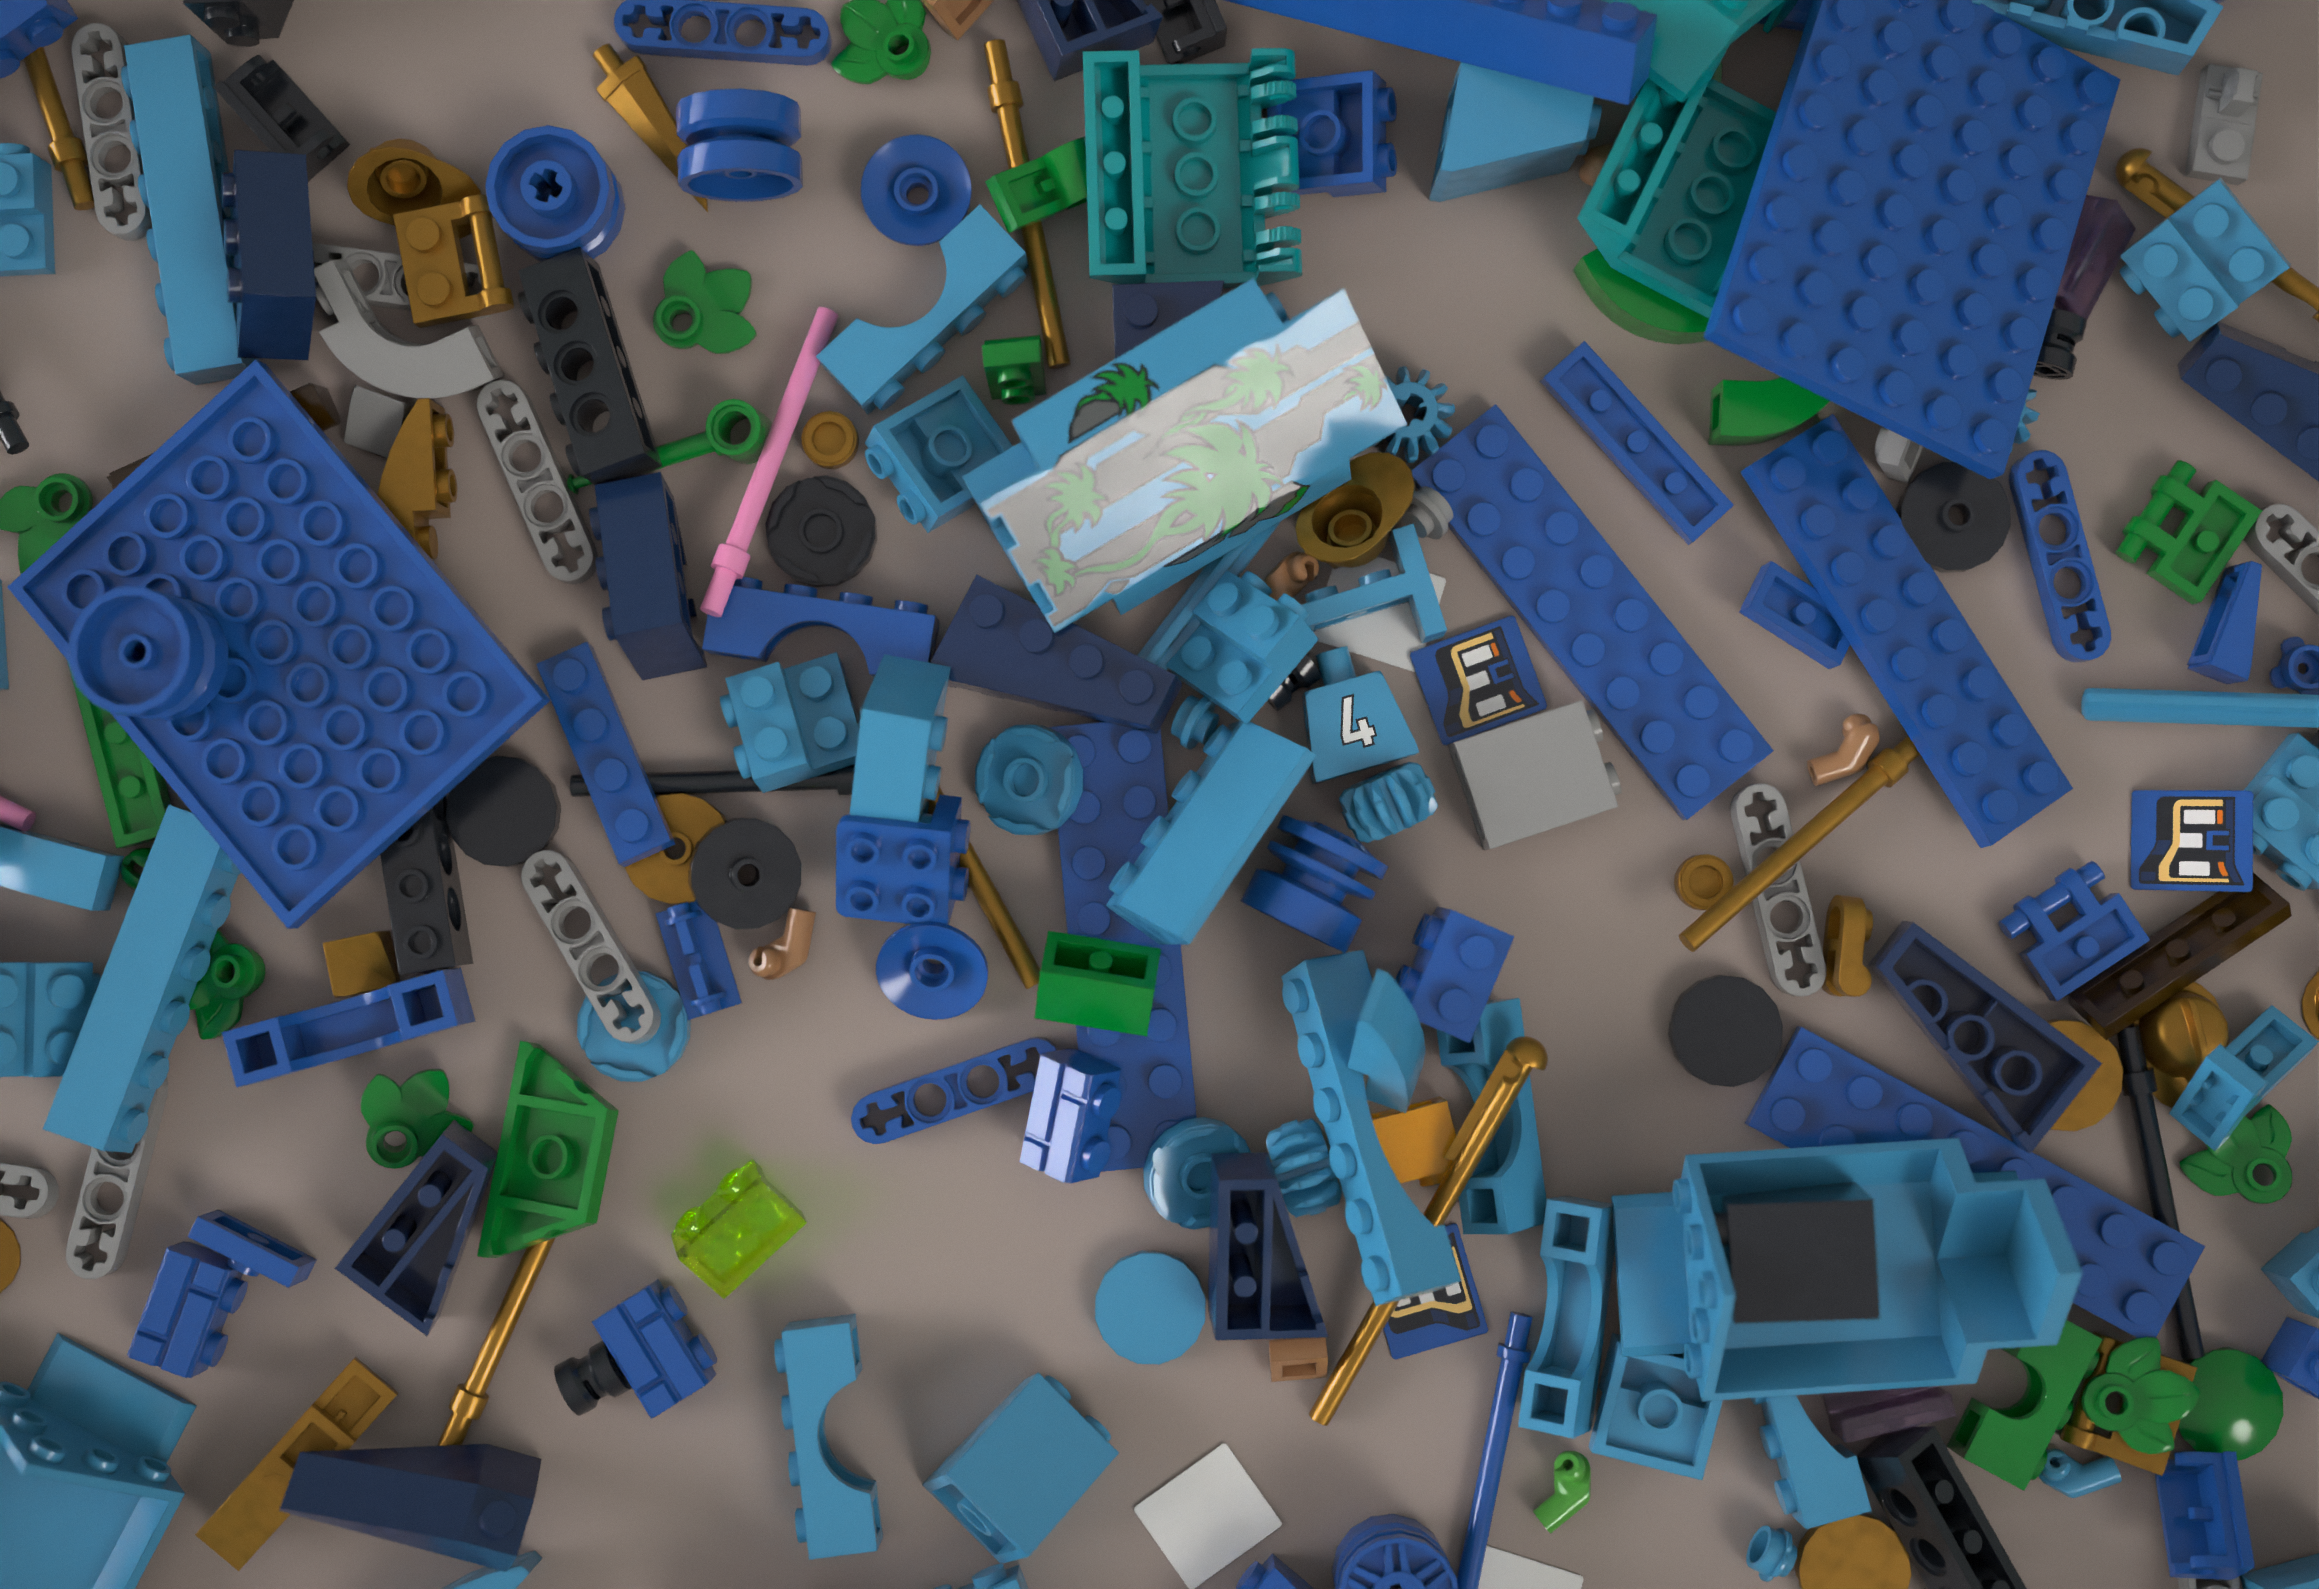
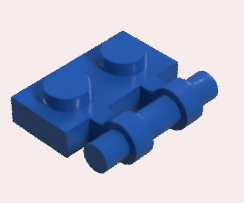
M2092 860L2076 871L2072 868L2067 869L2055 877V885L2035 898L2029 895L2013 905L2014 912L1998 921L2002 932L2011 940L2027 929L2031 931L2037 940L2036 943L2019 953V955L2050 1001H2059L2150 941L2120 893H2110L2100 901L2096 899L2090 888L2105 879V875L2097 863ZM2070 902L2078 912V915L2056 929L2048 915Z

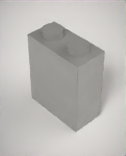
M1583 700L1448 745L1483 850L1493 849L1619 807L1615 795L1621 794V785L1617 772L1611 762L1605 764L1603 762L1597 742L1603 741L1602 728L1593 709L1586 711Z

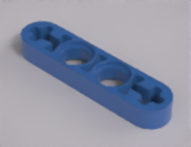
M626 0L618 7L614 16L615 30L624 45L632 52L642 55L808 66L816 65L823 61L830 53L832 46L831 32L824 17L817 11L808 8L698 0ZM646 14L651 24L655 26H668L666 15H671L669 28L672 39L666 40L667 36L663 29L653 27L645 28L643 37H637L632 28L629 27V24L638 23L639 16ZM695 16L706 18L711 22V30L705 40L692 43L682 38L681 30L686 20ZM747 20L760 21L766 27L765 38L756 46L747 47L741 45L736 40L738 27ZM781 22L785 35H800L803 32V26L810 25L814 34L819 39H811L809 47L802 49L796 38L780 36L782 47L775 48L778 40L775 23Z
M2037 450L2018 459L2013 464L2009 473V486L2053 646L2056 652L2067 661L2073 663L2086 662L2102 656L2109 648L2111 628L2067 468L2063 460L2055 453L2047 450ZM2034 464L2038 471L2047 470L2049 474V480L2042 483L2041 488L2038 483L2029 484L2026 479V474L2034 470ZM2056 496L2058 504H2050L2034 511L2032 503L2042 500L2043 497L2044 500ZM2045 515L2056 516L2065 525L2066 535L2059 545L2046 543L2039 534V524ZM2061 568L2073 570L2080 579L2079 592L2072 599L2061 597L2054 588L2053 580L2055 574ZM2083 603L2086 604L2087 611L2077 613L2076 616L2072 614L2063 617L2061 609H2070ZM2078 624L2081 630L2090 629L2093 634V640L2085 643V649L2082 644L2073 645L2070 639V634L2078 631Z
M1041 1037L1028 1038L872 1092L860 1099L853 1108L851 1116L852 1128L863 1141L881 1144L1033 1092L1036 1080L1035 1073L1033 1071H1026L1017 1074L1015 1078L1021 1086L1010 1089L1008 1071L999 1057L1009 1054L1011 1056L1010 1063L1013 1066L1024 1062L1028 1058L1027 1049L1031 1047H1036L1040 1055L1041 1053L1057 1051L1058 1049L1048 1039ZM986 1065L992 1067L997 1072L1000 1083L998 1090L991 1096H977L968 1087V1075L974 1067ZM932 1083L943 1089L947 1102L942 1112L937 1115H926L917 1108L915 1094L920 1086ZM901 1091L904 1092L905 1109L915 1123L905 1126L904 1114L891 1118L885 1123L886 1132L879 1133L875 1125L865 1126L863 1117L870 1113V1103L877 1102L880 1110H886L898 1106L900 1103L894 1094Z

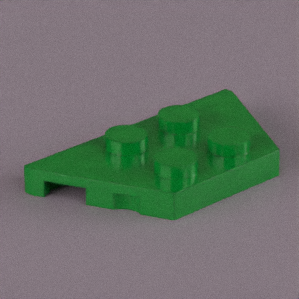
M520 1041L477 1257L498 1258L597 1224L619 1110L537 1043Z

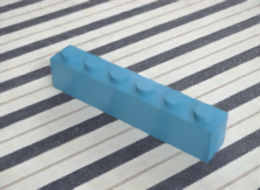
M192 35L124 45L127 66L122 67L121 78L127 96L133 100L135 120L130 122V135L136 151L141 154L144 174L138 177V187L145 206L150 209L152 228L147 230V244L152 258L155 262H158L161 283L156 284L155 295L161 313L167 318L169 337L164 340L165 357L169 367L175 371L176 375L195 385L235 379L255 359H259L238 358L236 303H228L227 267L235 268L234 255L225 254L224 220H233V208L222 207V172H230L217 91L213 88L216 84L211 52Z
M171 805L167 807L43 1129L102 1151L132 1153L135 1144L140 1141L146 1132L149 1122L147 1112L156 1089L163 1084L169 1071L168 1057L177 1035L183 1031L189 1020L191 997L197 982L203 978L208 970L211 958L209 950L218 928L224 924L231 908L230 896L237 877L241 874V871L192 812Z

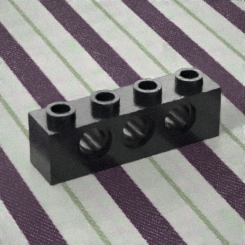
M581 247L518 270L524 291L518 293L519 303L527 320L531 324H535L540 341L534 343L535 355L542 370L547 375L550 374L555 392L550 394V403L560 424L567 427L571 443L566 445L565 450L574 473L578 477L582 476L594 485L632 478L662 467L599 264ZM578 311L575 322L570 327L561 329L564 318L569 313ZM589 361H594V366L589 376L577 381V374L581 366ZM610 411L607 425L602 430L593 432L595 419L600 414Z
M446 795L380 854L399 975L473 964L454 840L451 837L446 820Z
M1935 1426L1889 1427L1856 1455L1863 1475L1928 1589H2027Z

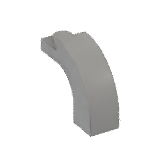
M331 260L314 268V274L318 280V283L315 284L316 297L325 312L330 316L335 314L339 321L319 331L333 354L350 371L364 381L384 391L400 396L431 399L468 392L504 377L479 325L464 328L431 344H418L406 341L392 334L377 319L347 260Z

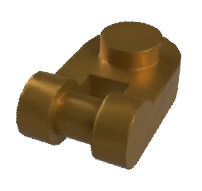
M1837 894L1832 898L1827 910L1822 951L1826 964V978L1822 988L1827 994L1832 996H1862L1871 987V974L1862 964L1864 943L1869 941L1873 930V914L1871 910L1865 908V903L1860 897Z

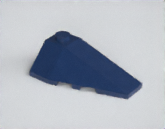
M490 1444L300 1452L279 1511L507 1572L519 1552L535 1499L542 1459Z

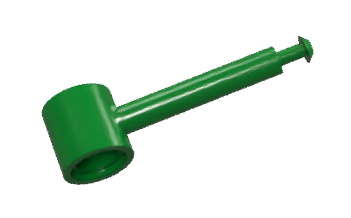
M739 399L722 401L710 411L706 420V431L656 446L662 467L649 472L712 452H716L718 456L726 455L742 464L756 463L772 423L766 415L745 401ZM749 419L751 431L748 438L740 444L733 445L730 439L733 426L741 420ZM571 473L567 479L569 490L577 495L579 494V488L593 484L582 476L575 478Z

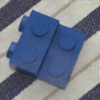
M1374 70L1290 80L1296 83L1297 98L1267 108V118L1275 115H1289L1297 118L1298 132L1292 134V137L1298 139L1300 188L1291 192L1299 195L1327 192L1332 197L1386 192V177H1394L1397 170L1395 147L1391 142L1386 143V122L1395 121L1397 115V101L1393 88L1386 87V82Z

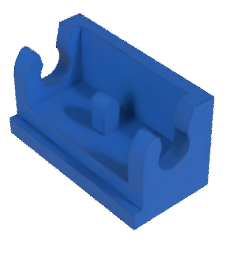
M2188 1451L2174 1453L2175 1459L2167 1461L2163 1476L2155 1474L2170 1577L2234 1580L2255 1568L2236 1452Z

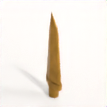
M610 43L599 47L593 53V58L607 78L596 90L603 100L615 109L678 179L677 156L689 145L679 139L676 121L647 72V66L638 55L624 63ZM692 195L708 212L707 198Z

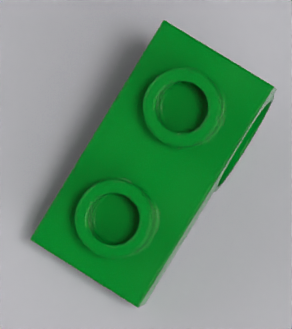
M1085 136L1063 144L1042 157L995 174L985 181L1008 234L1087 202Z
M1040 335L984 340V345H982L983 366L992 400L1002 399V403L1007 405H1022L1034 401L1037 395H1047Z

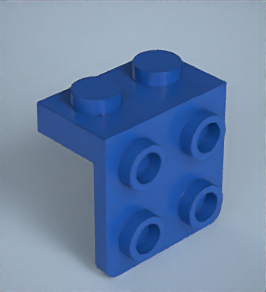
M939 795L930 824L856 815L841 817L836 828L837 912L844 917L904 924L937 922L949 925L955 902L965 901L969 879V869L959 867L960 853L966 854L968 851L971 828L970 820L961 819L962 797Z
M1437 906L1433 915L1424 913L1412 939V944L1419 946L1412 965L1409 967L1403 964L1395 978L1396 983L1404 991L1416 1011L1419 1022L1470 1043L1515 936L1451 909Z

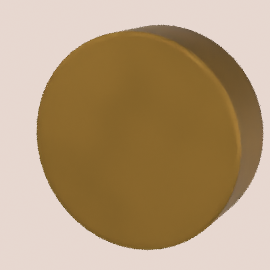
M825 411L814 415L808 420L802 431L801 441L803 449L810 460L819 467L825 469L844 467L853 460L858 451L859 437L854 425L846 416L838 412Z
M1703 854L1689 857L1681 863L1675 874L1674 886L1678 897L1685 905L1697 910H1708L1733 888L1734 879L1731 869L1722 859L1713 855Z

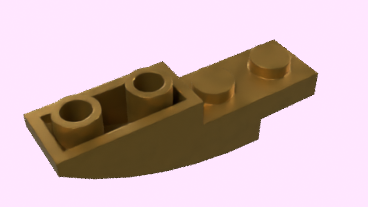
M424 398L416 401L398 432L381 476L377 496L431 559H436L438 556V538L434 526H429V519L451 518L450 503L457 500L456 476L453 469H448L447 447H452L454 444V427L451 416L445 414L443 407L430 398Z
M355 1357L199 1529L195 1536L239 1571L291 1515L281 1512L279 1509L299 1453L349 1450L397 1396L398 1392Z

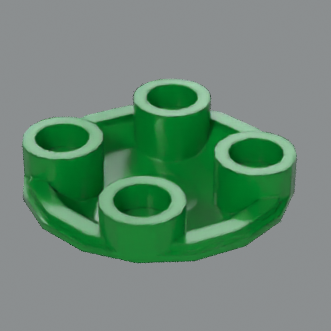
M2220 1347L2205 1353V1356L2193 1359L2189 1364L2197 1367L2193 1383L2199 1388L2200 1397L2192 1411L2180 1420L2178 1430L2181 1437L2197 1452H2236L2237 1461L2244 1460L2261 1452L2277 1435L2284 1415L2283 1392L2274 1373L2267 1369L2266 1365L2257 1357L2232 1347Z

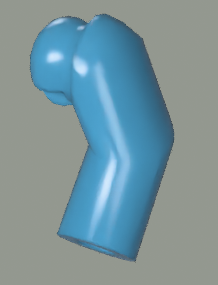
M2055 1448L2046 1450L2047 1461L2043 1471L2038 1476L2044 1484L2070 1498H2077L2122 1482L2120 1472L2113 1458L2106 1456L2082 1465L2066 1455L2062 1450Z

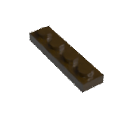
M2253 873L2252 891H2218L2149 937L2150 941L2067 995L2069 1004L2105 1040H2108L2292 916L2290 903Z

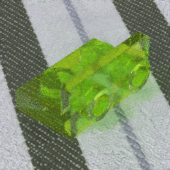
M752 1159L741 1169L736 1168L726 1174L718 1184L716 1192L700 1207L696 1206L687 1210L676 1223L671 1238L677 1258L719 1296L725 1299L796 1234L807 1221L803 1212L765 1178L761 1166Z

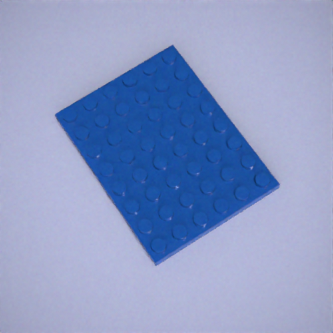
M1813 0L1703 338L1988 479L2004 475L2121 79L2006 16L1994 12L1993 9L1981 3L1979 6L1972 3V0Z
M257 359L8 586V589L67 661L69 636L78 615L96 596L117 587H146L162 593L184 597L204 606L221 624L229 646L228 672L219 693L202 711L181 720H151L138 716L110 713L287 929H298L551 701L265 363Z

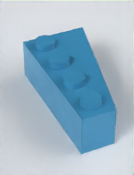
M1972 0V3L1979 6L1982 3L1993 9L1994 12L2006 16L2060 47L2179 76L2194 56L2224 7L2213 0Z
M883 655L861 709L850 815L930 824L933 815L927 814L929 801H935L941 777V767L935 766L937 751H942L948 725V717H944L943 713L951 667Z

